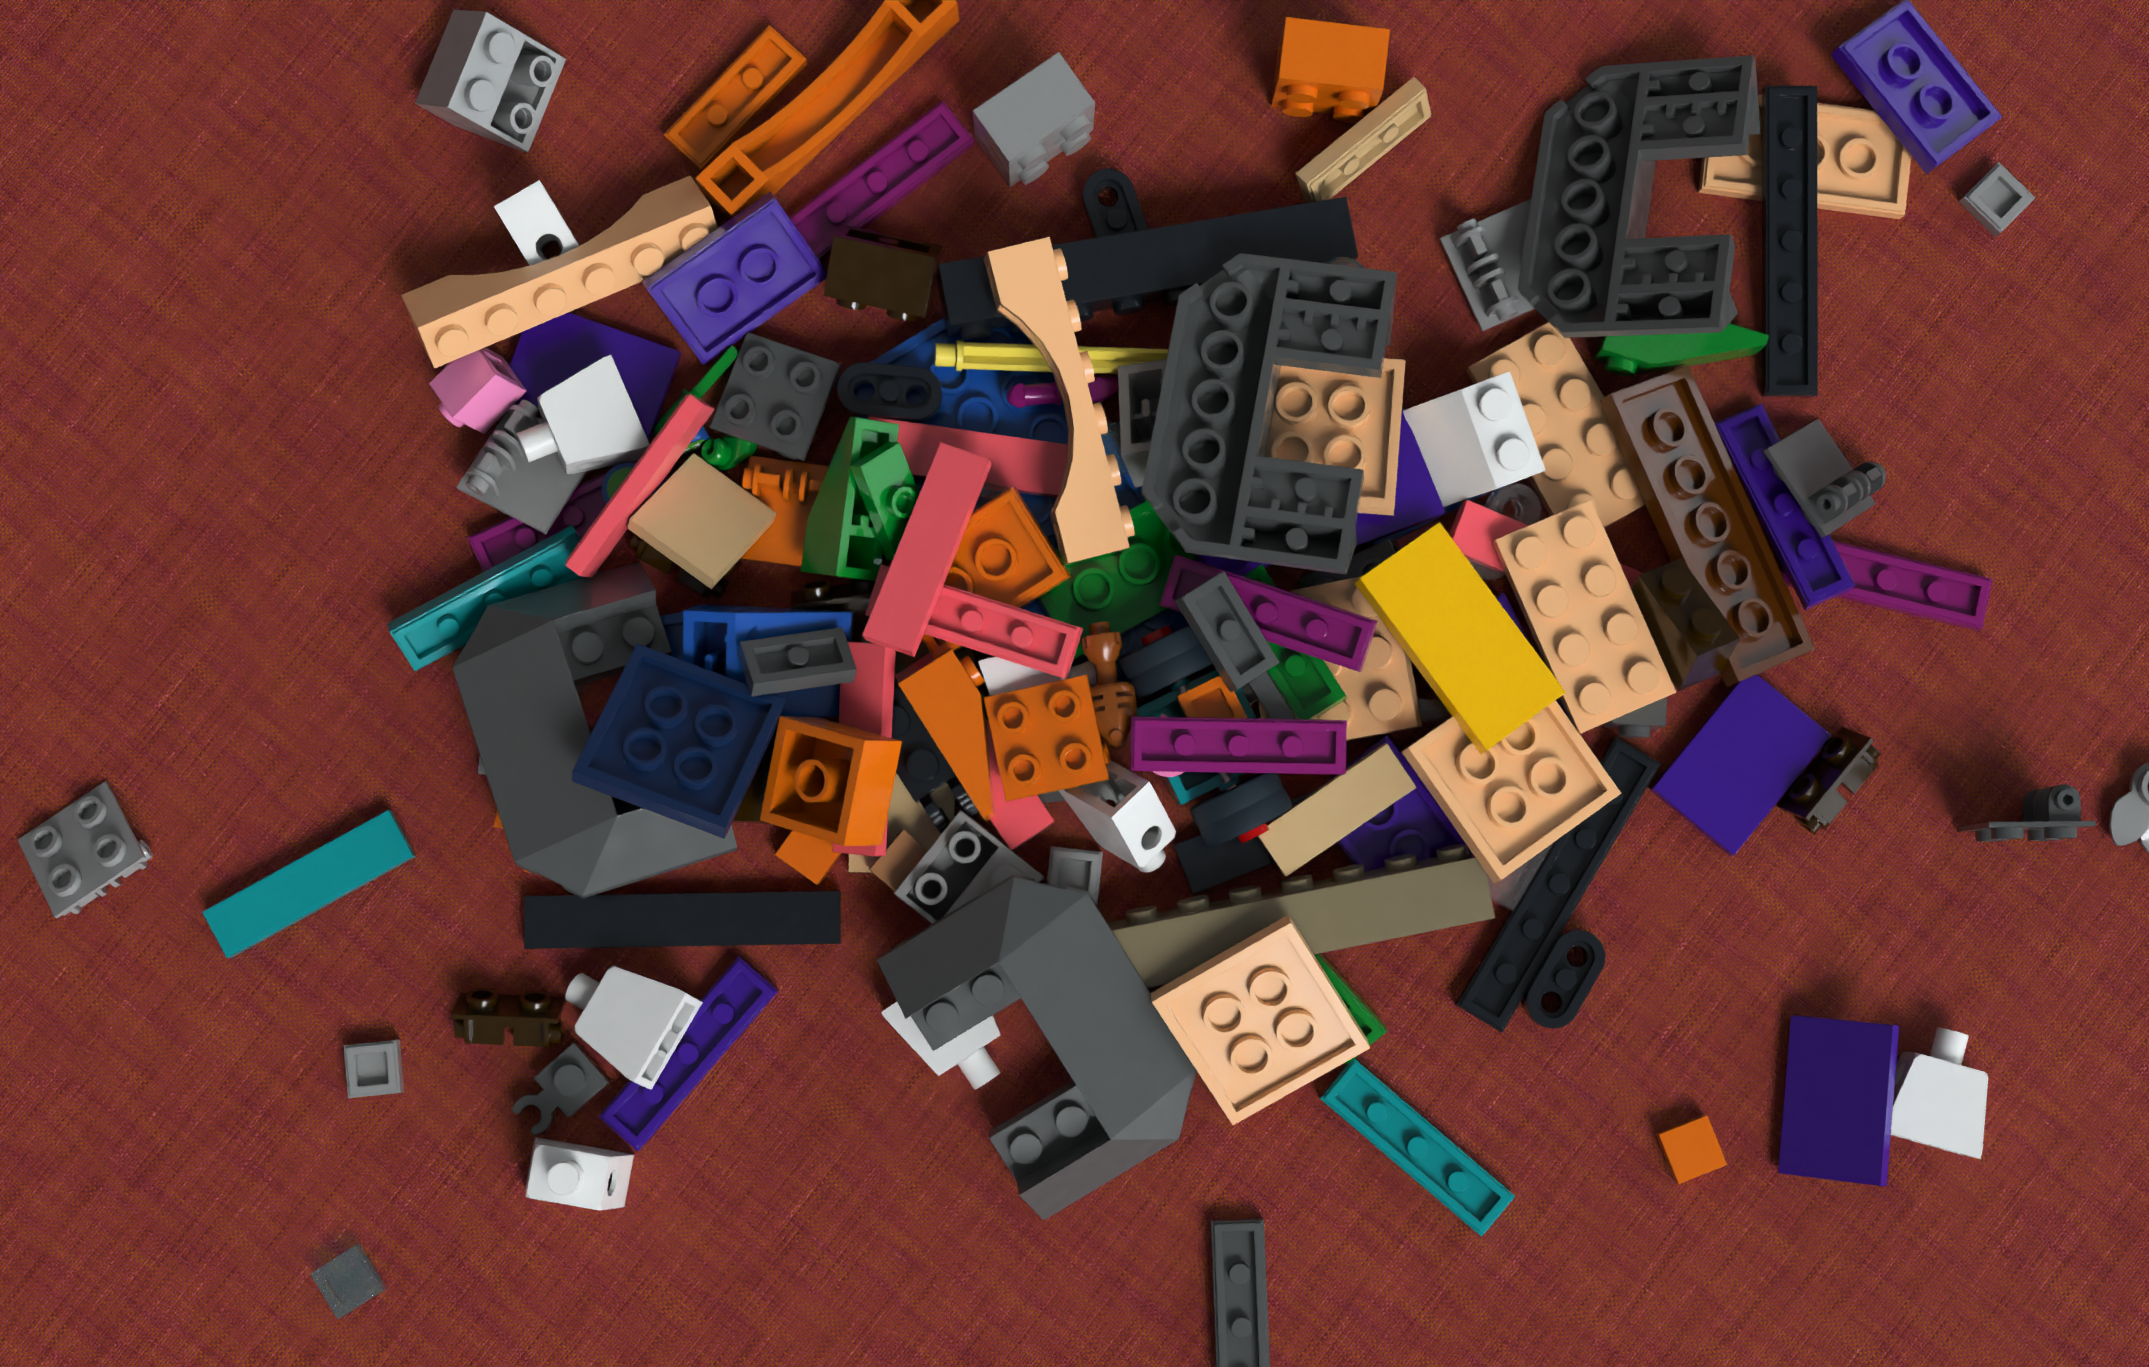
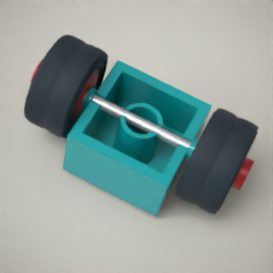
M1167 625L1141 638L1144 646L1118 661L1123 677L1127 682H1132L1134 686L1136 700L1145 698L1170 686L1171 692L1137 708V716L1160 717L1163 713L1168 717H1185L1176 697L1219 676L1217 670H1214L1191 682L1188 676L1213 663L1190 625L1174 632ZM1242 688L1235 690L1234 692L1247 718H1256ZM1184 772L1174 777L1162 776L1176 806L1182 805L1219 787L1221 792L1203 800L1190 809L1191 815L1208 847L1218 846L1238 837L1240 843L1249 841L1269 830L1266 822L1282 815L1292 807L1291 800L1284 790L1277 773H1259L1242 782L1239 781L1238 777L1245 773Z

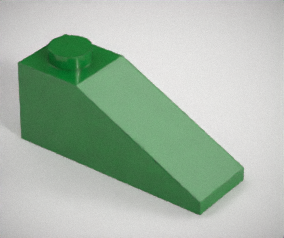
M1729 323L1719 333L1599 337L1593 359L1606 363L1605 369L1609 372L1633 377L1636 372L1645 374L1753 356L1766 346L1769 335Z
M858 417L849 418L807 519L801 572L876 581L882 563L883 550L850 465L887 442H897L899 424Z

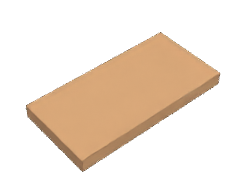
M1758 95L1760 134L1749 135L1747 155L1702 158L1698 193L1762 201V95ZM1817 103V209L1892 219L1904 217L1911 165L1910 153L1875 110Z

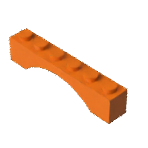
M884 0L855 39L818 78L769 120L733 142L695 178L703 195L728 221L770 191L775 195L959 22L958 2L956 0Z

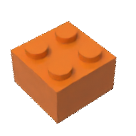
M1286 17L1278 45L1271 107L1282 108L1284 114L1294 117H1309L1313 115V112L1333 114V119L1340 122L1358 123L1377 107L1384 88L1390 29Z
M780 716L760 821L841 846L882 845L902 741L820 717Z

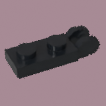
M896 689L893 698L892 738L902 741L896 773L914 801L921 803L938 831L942 834L948 827L950 820L944 810L938 807L931 796L932 793L948 784L955 795V801L963 812L971 817L978 812V809L902 689Z

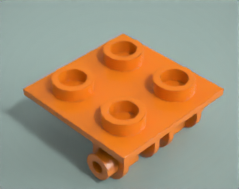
M757 456L749 458L748 468L745 467L742 487L774 510L776 517L774 523L740 559L801 567L807 519L829 466Z
M1087 675L984 697L1006 802L1109 780L1106 764H1110V754L1107 744L1101 742Z

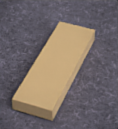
M1415 77L1411 78L1296 172L1303 199L1307 203L1331 199L1429 119L1432 114L1426 87Z
M1384 743L1348 767L1346 774H1338L1294 804L1287 812L1266 823L1269 830L1259 835L1258 838L1282 874L1288 876L1417 787L1389 745Z

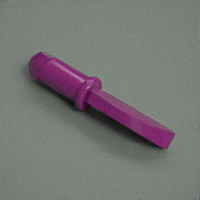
M1118 376L1095 378L1094 382L1088 383L1092 403L1109 400L1119 392ZM1056 380L1053 383L1015 384L1009 388L1006 394L1007 401L1012 406L1018 408H1025L1028 405L1053 403L1060 406L1064 403Z

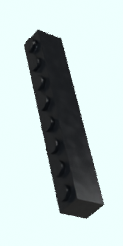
M1347 197L1052 245L1053 250L1061 248L1068 271V279L1061 281L1066 301H1075L1081 322L1092 319L1094 317L1093 312L1113 309L1115 315H1127L1145 309L1144 303L1164 300L1166 307L1177 306L1178 297L1181 293L1196 283L1200 286L1223 270V264L1239 253L1352 266L1358 258ZM984 257L938 265L936 279L947 336L960 334L961 340L972 341L992 335L991 329L1011 326L1013 332H1022L1017 325L996 310L983 260Z

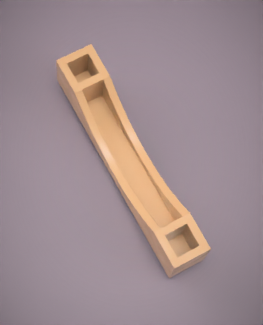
M690 175L642 195L635 205L611 227L588 242L559 256L531 266L505 272L480 275H448L402 294L401 297L433 367L437 368L646 280L718 229L710 203Z
M1050 237L989 251L983 260L996 310L1017 325L1038 348L1055 377L1064 402L1068 427L1067 464L1060 492L1050 512L1061 561L1066 565L1127 549L1130 547L1127 537L1134 536L1133 521L1128 506L1119 507L1114 486L1121 485L1120 471L1115 455H1106L1101 435L1108 433L1107 421L1101 403H1092L1088 383L1095 381L1094 371L1088 352L1079 353L1074 332L1081 331V321L1075 301H1066L1061 281L1068 279L1063 252L1061 248L1053 250Z

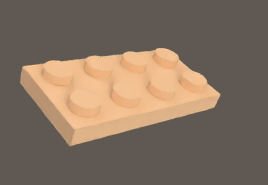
M1548 322L1467 368L1466 372L1473 384L1510 371L1546 470L1530 476L1528 479L1550 516L1591 499L1605 528L1646 505L1599 401L1604 396L1570 338H1564Z
M1591 499L1492 542L1544 663L1566 692L1560 699L1569 720L1579 734L1676 693Z

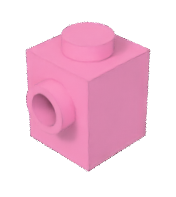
M486 347L447 363L445 368L429 383L441 400L438 408L448 421L457 427H462L465 424L483 434L509 410L511 405H514L527 392L504 357Z

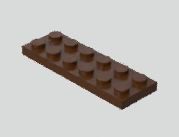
M1689 366L1611 393L1599 400L1671 562L1680 558L1683 560L1740 637L1738 644L1721 672L1726 687L1815 650Z

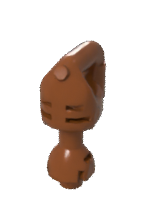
M1097 622L1088 625L1090 636L1081 638L1083 654L1095 666L1097 685L1090 687L1099 732L1107 740L1111 748L1119 750L1127 745V735L1131 730V716H1137L1135 689L1132 682L1118 681L1115 661L1122 649L1120 632H1111L1109 622Z

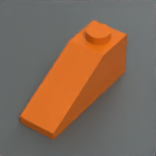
M951 649L899 682L898 685L984 820L988 821L995 816L984 698L977 689L985 680L969 655L959 661Z

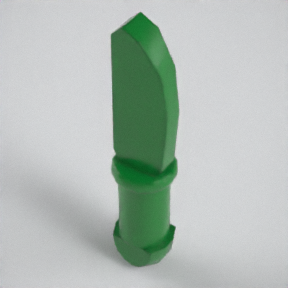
M733 345L690 392L686 389L681 391L682 395L653 428L655 436H657L686 395L692 394L701 398L738 357L739 351Z

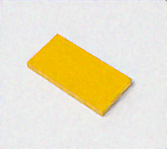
M1440 522L1354 583L1481 755L1566 693Z

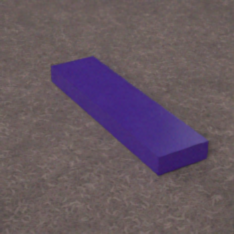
M1762 403L1715 423L1747 498L1804 610L1852 590L1855 583L1830 535L1828 534L1822 538L1815 527L1805 519L1801 506L1787 485L1777 477L1772 463L1764 453V450L1781 440Z
M739 956L700 1000L703 1002L652 1090L630 1080L598 1117L635 1150L640 1151L777 995L779 990Z

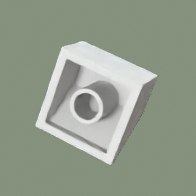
M1510 371L1402 411L1413 431L1443 507L1546 471Z

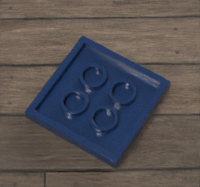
M637 643L572 770V782L725 839L778 726L779 717L785 711L786 699L774 694L751 697L748 685Z

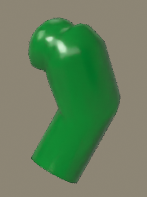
M725 435L716 440L709 438L703 444L701 455L703 460L715 469L721 471L730 470L753 456L757 450V445Z

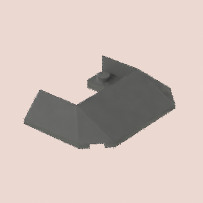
M1754 55L1600 66L1585 79L1586 87L1566 103L1560 99L1544 113L1518 291L1564 338L1722 332L1738 314L1730 294L1735 243L1731 234L1646 238L1656 160L1747 155L1749 135L1760 134L1756 61Z
M1239 253L1222 265V271L1200 286L1197 283L1178 297L1143 481L1142 495L1186 553L1347 575L1357 544L1356 522L1364 481L1363 469L1265 457L1281 366L1381 378L1386 346L1391 345L1397 272Z
M640 561L594 574L592 578H580L488 605L452 667L514 864L534 875L537 873L562 885L563 889L581 898L737 850L732 824L725 839L572 782V770L591 735L575 687L621 674L637 643L672 656V650L656 606V589Z
M1012 875L877 957V962L905 1019L910 1016L912 1017L933 1051L1021 998L1070 1074L1073 1081L988 1131L989 1139L1017 1181L1019 1196L1043 1221L1179 1139L1197 1070L1153 1005L1149 989L1087 891L1067 886L1066 888L1035 882V879Z

